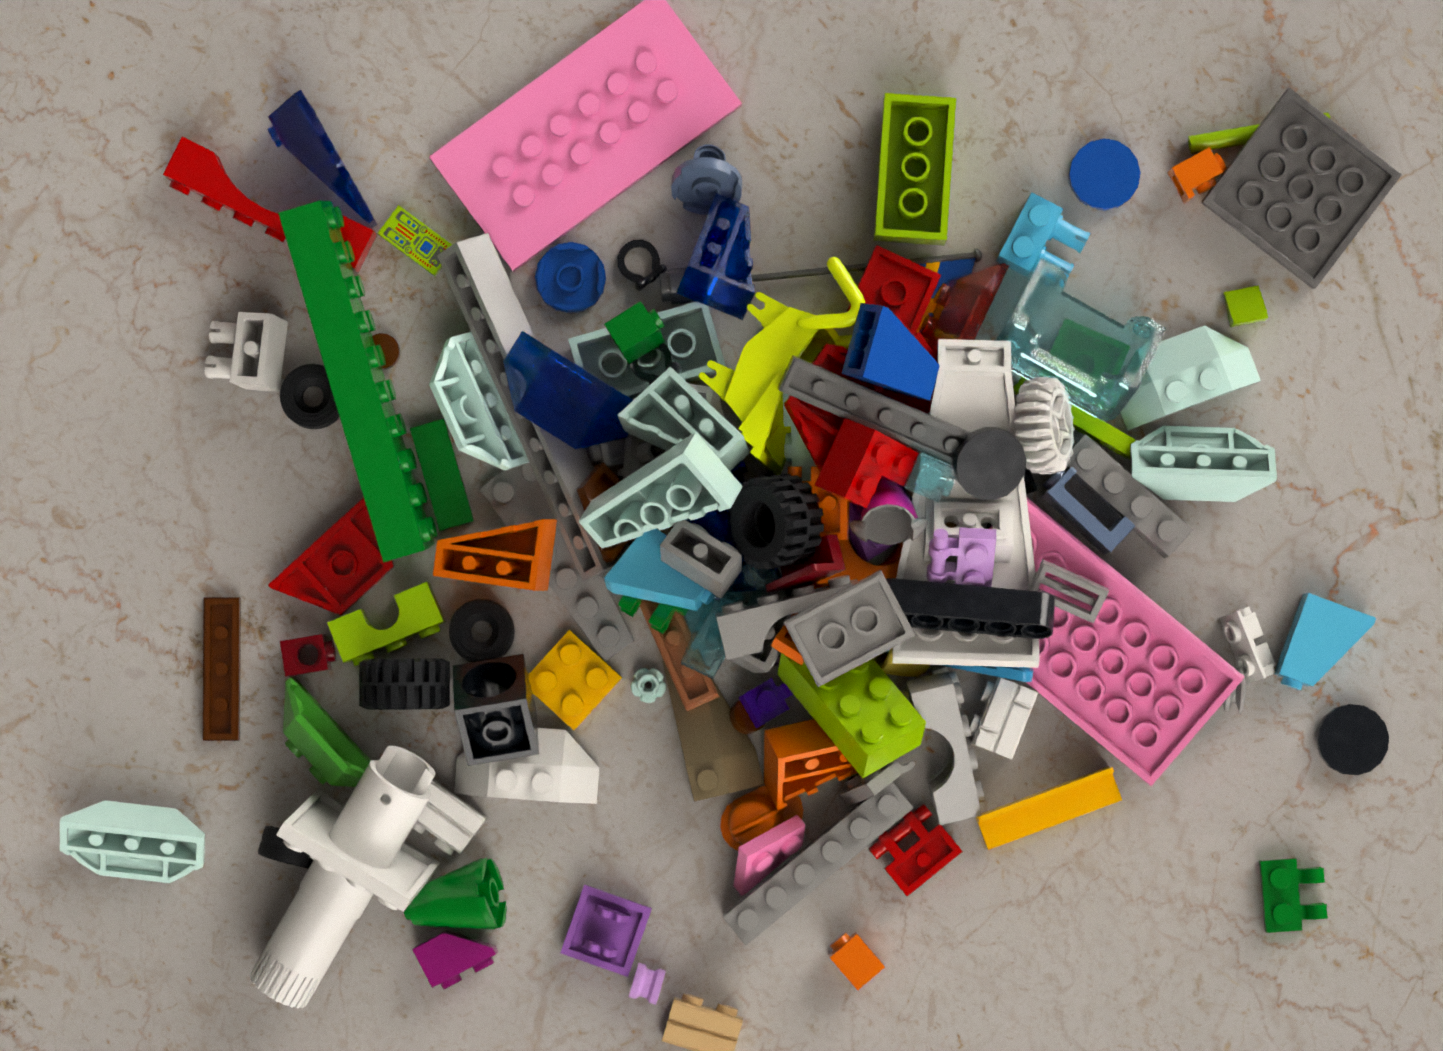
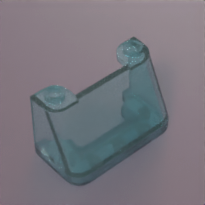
M1041 258L1027 280L995 341H1011V370L1028 380L1036 377L1058 378L1065 386V391L1069 394V402L1072 405L1100 420H1114L1138 390L1166 328L1146 316L1132 317L1125 325L1115 321L1064 292L1067 277L1062 269Z

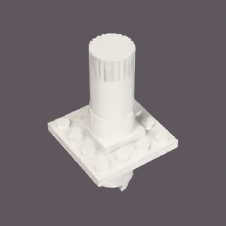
M387 746L380 760L370 761L346 805L317 789L283 822L276 835L282 838L283 843L291 850L299 853L305 852L310 855L313 862L302 879L298 892L250 973L252 983L263 994H266L267 997L292 1008L306 1007L354 923L361 917L373 894L378 896L379 902L392 910L399 909L404 912L435 873L441 862L405 841L431 797L428 786L435 776L434 769L418 755L401 747Z

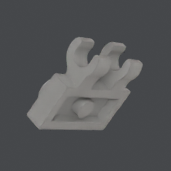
M896 759L865 778H862L857 773L845 782L848 788L840 793L839 797L846 807L873 797L899 778L900 774L912 770L915 763L910 761L900 765Z

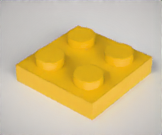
M571 630L567 631L528 674L533 694L574 731L622 679L614 669Z

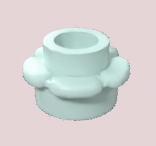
M642 668L634 674L635 679L631 682V691L634 696L640 697V700L645 703H652L657 697L663 696L666 690V683L663 682L664 676L659 670L655 668L650 670ZM648 681L652 683V687L649 689L645 687V683Z

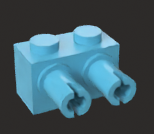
M1031 192L996 261L1026 277L1031 271L1035 272V270H1038L1064 285L1074 264H1070L1047 252V247L1044 246L1046 241H1051L1053 238L1081 253L1091 233L1063 220V215H1061L1063 208Z

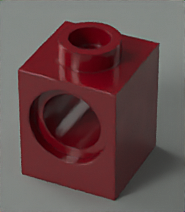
M326 634L280 641L285 677L332 670L331 662L336 661V652L333 640L327 641ZM309 644L315 646L318 650V659L312 665L303 663L300 656L301 650Z

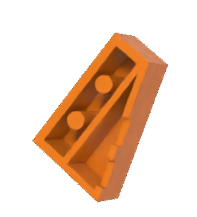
M541 519L534 522L437 540L433 576L532 591H548L557 520Z
M814 719L764 730V784L777 811L787 806L785 801L803 792H806L808 796L818 792L816 786L835 777H837L838 781H841L858 773Z

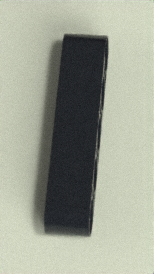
M896 578L886 579L912 628L1044 639L1053 634L1055 598L1045 592Z

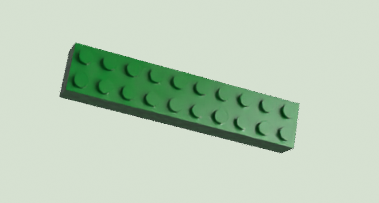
M319 200L279 212L280 221L383 562L425 551L435 544L433 538L437 537V530L431 516L426 517L423 504L427 503L425 489L421 482L416 483L412 469L417 468L416 459L412 449H406L402 435L407 433L401 413L396 414L392 401L396 400V393L391 379L385 380L381 366L386 365V360L380 344L375 345L371 332L376 330L374 319L370 310L365 311L361 297L365 296L364 286L360 276H354L350 264L355 261L350 242H344L340 228L344 227V219L338 206L333 207L332 201Z

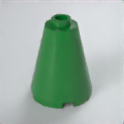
M480 858L427 882L404 910L406 919L411 920L415 926L496 929L503 927L506 921L507 906L506 901L499 902V891L504 890V885L497 865L492 859Z

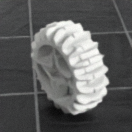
M1036 377L1032 380H1025L1019 388V394L1016 396L1017 406L1014 408L1016 420L1014 423L1016 424L1015 435L1024 449L1026 468L1031 473H1040L1041 475L1064 471L1070 463V457L1073 454L1072 445L1075 443L1073 439V431L1075 430L1073 427L1074 417L1071 412L1072 404L1069 402V394L1065 391V386L1058 378Z

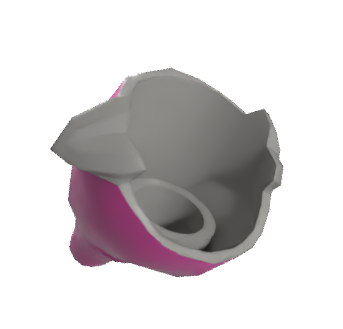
M881 478L867 509L863 507L859 520H853L849 525L852 532L864 542L870 540L878 544L892 545L909 539L915 540L925 530L928 520L923 517L918 518L910 498L898 484Z

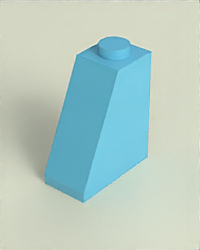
M658 529L644 532L642 536L637 537L604 577L606 588L612 593L697 611L703 603L708 605L716 596L661 561L660 544L666 538V535Z
M1311 593L1303 594L1277 663L1275 675L1283 677L1281 684L1301 691L1303 685L1307 687L1314 686L1374 626L1377 618Z

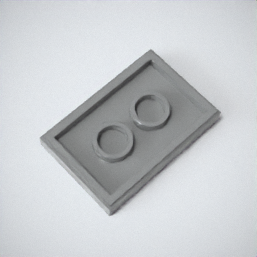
M881 570L783 621L817 687L916 636Z

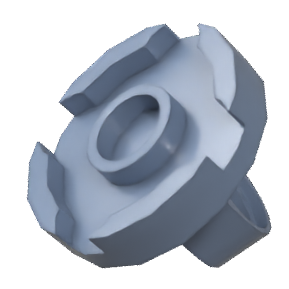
M705 144L695 150L693 159L685 161L675 169L671 182L672 197L674 200L677 197L682 201L683 208L687 211L700 215L720 214L721 208L727 207L732 204L731 208H733L742 197V176L737 168L726 162L725 153L722 149L711 144Z

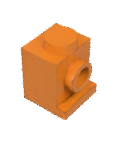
M1209 147L1173 166L1167 173L1185 204L1195 196L1194 190H1197L1199 195L1210 190L1216 184L1215 179L1222 175L1227 168L1218 153L1213 155Z

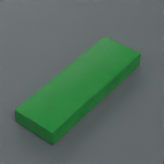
M445 419L410 428L439 531L474 522Z

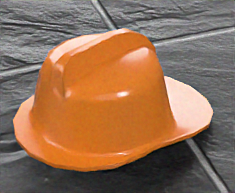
M762 786L737 798L726 807L721 816L720 828L724 840L731 848L738 851L739 847L796 815L802 820L804 809L800 797L797 795L785 801L787 806L778 811L766 786Z

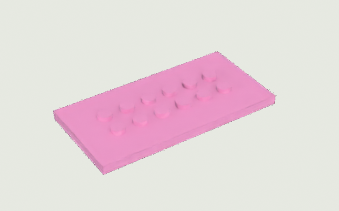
M644 0L434 152L429 158L483 232L489 234L494 247L510 269L515 272L740 108L742 103L667 1Z

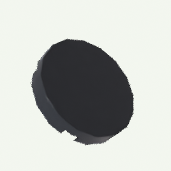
M984 427L972 431L965 437L966 440L961 446H958L954 453L953 470L956 481L968 494L980 500H996L1007 496L1019 485L1025 474L1026 457L1023 446L1012 434L1001 428Z
M1347 704L1336 707L1323 717L1317 728V748L1320 757L1328 767L1341 774L1360 775L1371 772L1382 762L1388 751L1389 734L1385 722L1377 712L1364 705Z

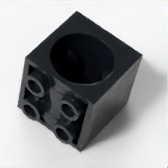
M524 654L453 665L454 712L468 766L539 754L536 705Z

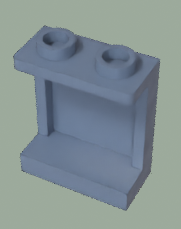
M1073 467L1066 471L1052 474L1043 484L1047 491L1041 497L1101 554L1105 555L1112 552L1135 527L1124 516L1117 519L1107 529L1064 488V485L1077 472Z

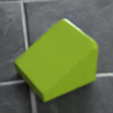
M1259 285L1223 292L1230 327L1268 319L1267 309Z

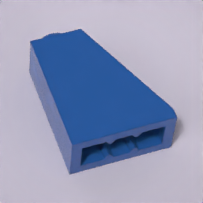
M861 303L841 374L907 397L930 400L935 388L940 365L888 307Z

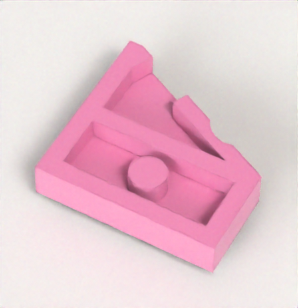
M798 815L739 847L734 887L741 896L748 893L790 855L800 849L803 844L805 824Z

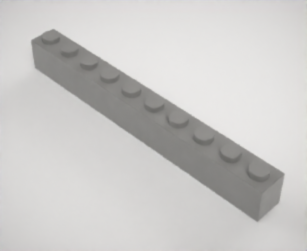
M488 233L456 242L438 254V259L553 516L557 520V525L579 574L584 581L607 572L629 548V545L627 544L614 561L606 563L602 558L597 542L578 522L585 511L577 493V488L594 468L571 419L570 412L566 408L557 388L555 379L544 359L541 348L527 321L526 314L522 310L514 292L512 283L505 272L498 252Z

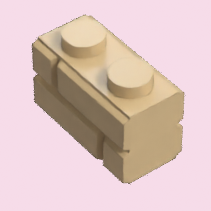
M683 993L682 999L674 997L662 1037L663 1042L693 1051L735 1050L743 1023V1017L737 1016L738 1009L719 1003L716 1009L703 1006L704 999Z

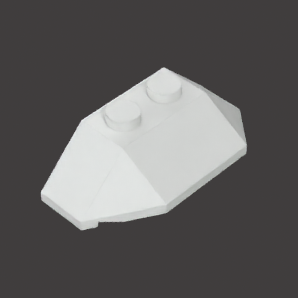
M538 728L539 754L468 766L465 752L461 753L456 761L454 793L494 798L597 804L600 768L567 730Z

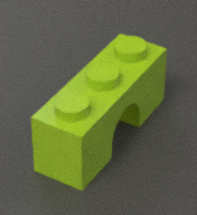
M424 582L394 595L399 608V616L396 623L388 629L378 630L374 628L368 621L363 609L327 622L343 663L352 661L355 667L365 659H374L372 652L386 648L387 653L407 646L406 638L419 634L420 639H424L440 632L438 625L446 621L431 584Z

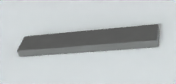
M792 355L778 385V390L841 418H846L875 429L901 444L952 466L955 451L966 440L965 437L971 433Z

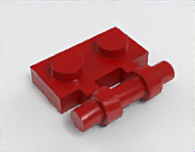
M925 804L921 805L914 812H908L903 816L904 820L888 833L885 831L878 837L879 840L868 848L877 860L887 851L894 857V860L884 869L907 897L963 852L942 825L937 824L929 832L922 825L924 821L933 815ZM914 831L920 839L903 852L897 843Z

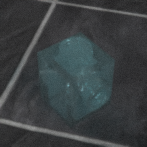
M918 452L904 488L939 503L942 495L949 496L955 483L956 477L951 475L953 467Z

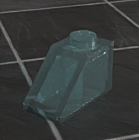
M725 593L722 599L714 596L713 600L705 606L682 657L681 664L713 679L725 659L715 614L722 612L721 606L742 601L743 606H748V603L729 593Z

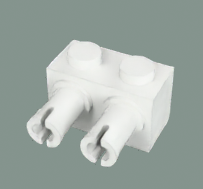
M238 312L237 323L212 321L210 329L216 330V332H209L210 342L212 344H234L233 358L208 356L205 364L212 365V367H205L206 377L208 379H230V383L246 390L280 392L288 322L271 313Z

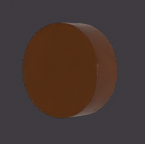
M379 333L373 335L375 345L380 344L385 356L386 365L381 366L382 370L393 367L400 357L399 344L388 334Z
M740 700L731 707L730 721L737 731L743 734H752L764 727L765 724L758 728L755 727Z

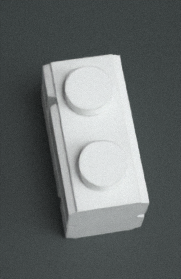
M996 677L994 683L987 681L980 701L986 703L981 716L974 714L970 723L971 736H973L970 743L1008 759H1013L1038 692L1001 677Z
M432 779L428 786L431 797L412 828L420 834L427 830L436 836L437 839L434 844L447 854L452 855L454 851L462 854L485 823L487 817Z

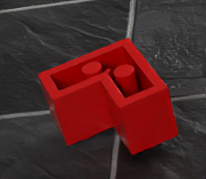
M844 418L815 482V486L836 497L867 509L881 478L904 486L918 453L875 429Z

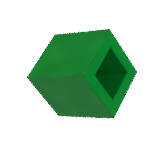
M641 301L604 324L628 364L665 342L660 332V329L665 327L664 323L654 308L647 311Z

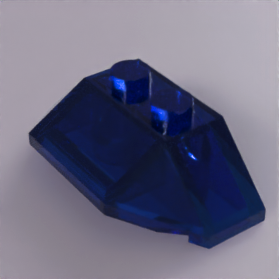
M522 331L503 361L516 413L574 449L627 437L629 433L623 429L617 415L633 399L526 332Z

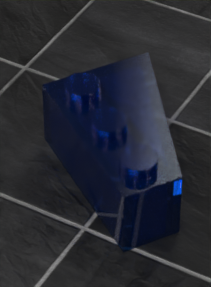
M718 193L715 194L676 291L677 294L740 320L744 319L748 310L747 305L751 303L755 295V284H752L751 274L753 258H750V243L752 239L749 206Z

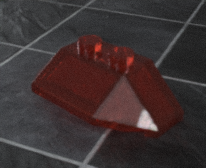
M995 263L947 281V284L942 283L934 297V302L937 305L932 316L927 315L919 329L936 356L938 339L975 340L1001 282L1008 271V264Z

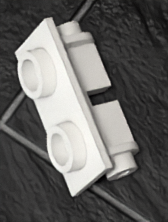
M1248 606L1234 613L1219 617L1223 626V635L1230 643L1235 656L1236 668L1243 670L1245 683L1248 684L1275 674L1273 666L1276 663L1267 642L1255 645L1253 640L1264 635L1256 613L1251 612Z

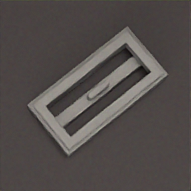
M1042 559L1040 567L1033 577V582L1029 585L1027 591L1048 593L1039 589L1042 583L1093 606L1091 611L1050 594L1055 598V607L1094 623L1109 593V589ZM1046 572L1097 594V599L1045 576Z

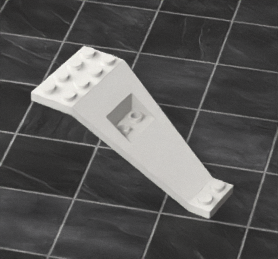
M938 339L937 363L940 367L937 374L930 415L969 432L984 427L1001 428L1017 439L1015 435L1016 424L1014 423L1016 420L1014 408L1016 406L1011 373V341ZM921 453L912 504L918 518L923 517L928 520L925 530L915 540L909 539L903 542L896 579L929 581L926 574L932 557L928 551L929 543L933 539L935 530L944 529L948 532V538H959L960 527L985 529L981 525L989 523L993 526L991 529H996L992 587L1028 590L1036 572L1024 476L1019 485L1007 496L996 500H980L968 494L956 481L952 465ZM953 522L957 526L955 528H949L945 525V523ZM949 556L946 562H956L957 556ZM947 580L945 583L955 584V580ZM912 628L916 636L892 648V663L1038 668L1040 662L1039 639Z

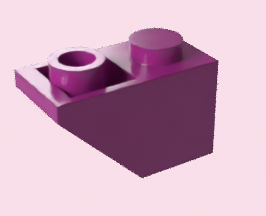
M448 930L412 949L431 987L433 988L441 984L443 990L461 981L460 973L472 967L476 973L494 963L492 956L498 953L496 946Z

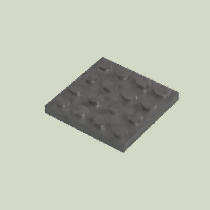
M1287 88L1201 203L1309 287L1316 289L1402 174L1291 88Z

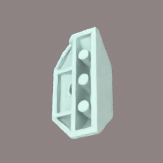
M1204 325L1137 350L1117 391L1115 401L1126 430L1129 431L1260 382L1261 380L1248 347Z
M472 332L448 338L440 354L429 386L458 450L505 471L529 463Z
M1162 426L1146 435L1140 441L1133 442L1130 447L1132 477L1163 500L1236 502L1276 482L1277 479L1275 448L1267 444L1264 446L1255 438L1236 428Z
M105 800L61 817L60 851L66 855L70 854L80 864L98 875L171 883L204 866L205 833L175 808Z

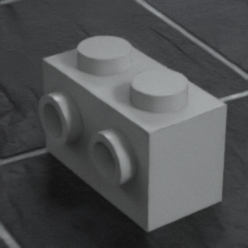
M686 520L676 522L660 544L662 562L721 599L742 571V556L733 546L726 542L721 543L710 536L700 525Z

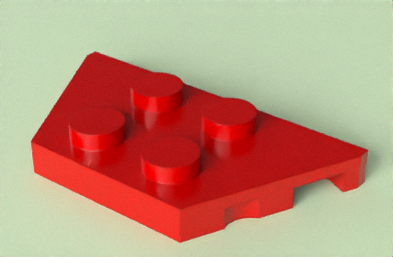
M824 345L812 362L819 367L879 393L884 389L841 374L848 351L842 346ZM789 395L783 404L818 470L821 471L844 418Z
M364 497L272 580L268 586L273 590L343 615L394 568L393 560L383 562Z

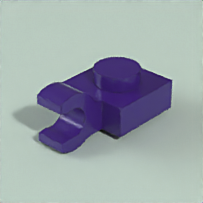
M770 678L738 698L753 724L758 728L789 710L784 699L793 695V693L785 683L777 687L773 679Z

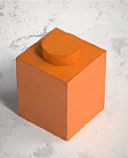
M845 932L830 945L833 951L829 954V958L857 990L862 988L885 968L884 964L856 932L851 936Z

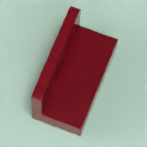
M837 534L821 537L820 546L815 547L816 553L812 557H808L807 561L780 567L783 577L766 584L767 592L792 591L795 587L814 584L846 570Z

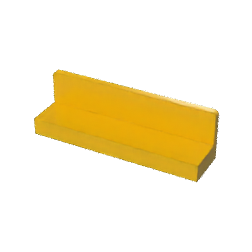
M1107 766L986 811L981 816L975 817L987 850L1122 801L1113 776V767Z

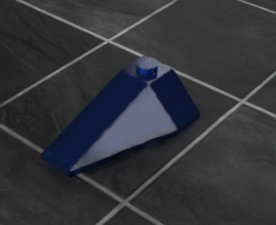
M302 90L294 93L268 116L273 126L267 130L277 147L284 145L295 159L371 228L375 227L378 224L311 103Z

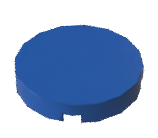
M1104 138L1091 141L1079 149L1071 162L1068 177L1071 190L1080 202L1091 208L1106 211L1119 208L1131 199L1138 188L1141 172L1138 159L1130 148L1119 141Z
M568 242L557 244L545 253L538 262L535 280L537 290L547 305L556 311L573 314L584 312L597 303L604 293L606 274L604 264L597 253L586 245Z

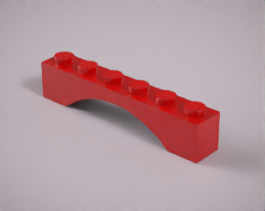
M182 136L163 173L171 181L169 187L186 196L189 195L190 191H193L203 196L201 203L219 212L223 206L235 212L232 217L233 219L249 227H252L253 223L256 222L266 227L264 234L284 243L286 237L279 214L267 210L248 199L227 175L220 158L215 152ZM342 215L344 219V227L340 228L344 242L349 241L352 246L355 261L350 264L352 270L359 273L377 234L374 230Z

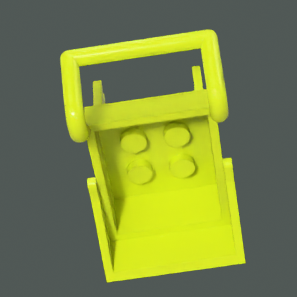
M830 257L827 261V267L851 304L848 312L814 315L787 307L769 296L757 292L755 297L765 303V307L759 310L753 304H748L747 309L761 323L764 329L750 339L743 347L735 371L709 360L707 366L716 371V376L710 378L704 372L699 373V378L714 390L742 421L738 429L742 432L741 434L744 436L746 443L752 448L750 453L775 475L782 473L786 460L784 456L786 433H791V427L784 426L783 392L778 390V385L792 355L812 363L826 344L842 346L848 349L852 335L839 336L833 328H846L855 325L860 305L865 303L857 283L837 257Z

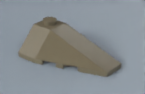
M662 661L694 802L764 785L756 749L747 734H743L733 727L730 721L731 708L714 680L712 679L719 697L686 711L666 664Z

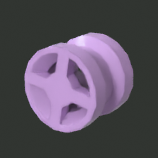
M638 962L629 997L634 999L638 997L647 998L649 1003L656 1005L666 970L660 968L655 971L650 970L646 964Z

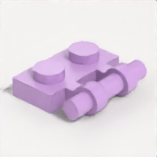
M960 527L959 538H948V532L944 529L935 530L933 539L929 543L928 551L932 557L926 574L929 582L945 583L947 580H955V584L992 587L996 529ZM949 556H957L956 562H946V559Z

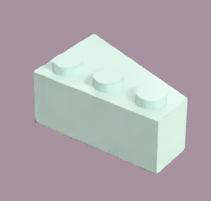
M671 367L617 415L625 432L666 451L697 432L729 471L750 453L744 436Z

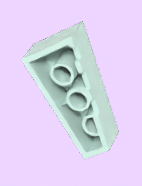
M695 432L591 500L578 522L601 548H605L640 537L644 532L658 528L660 531L672 527L673 523L688 518L695 520L704 517L707 512L717 509L719 512L730 509L743 486L698 433Z

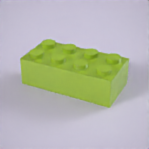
M894 93L884 94L873 241L945 245L948 231L956 98Z
M781 653L777 675L862 778L867 777L921 745L926 721L873 658L861 664V666H857L817 687L805 662L801 666Z

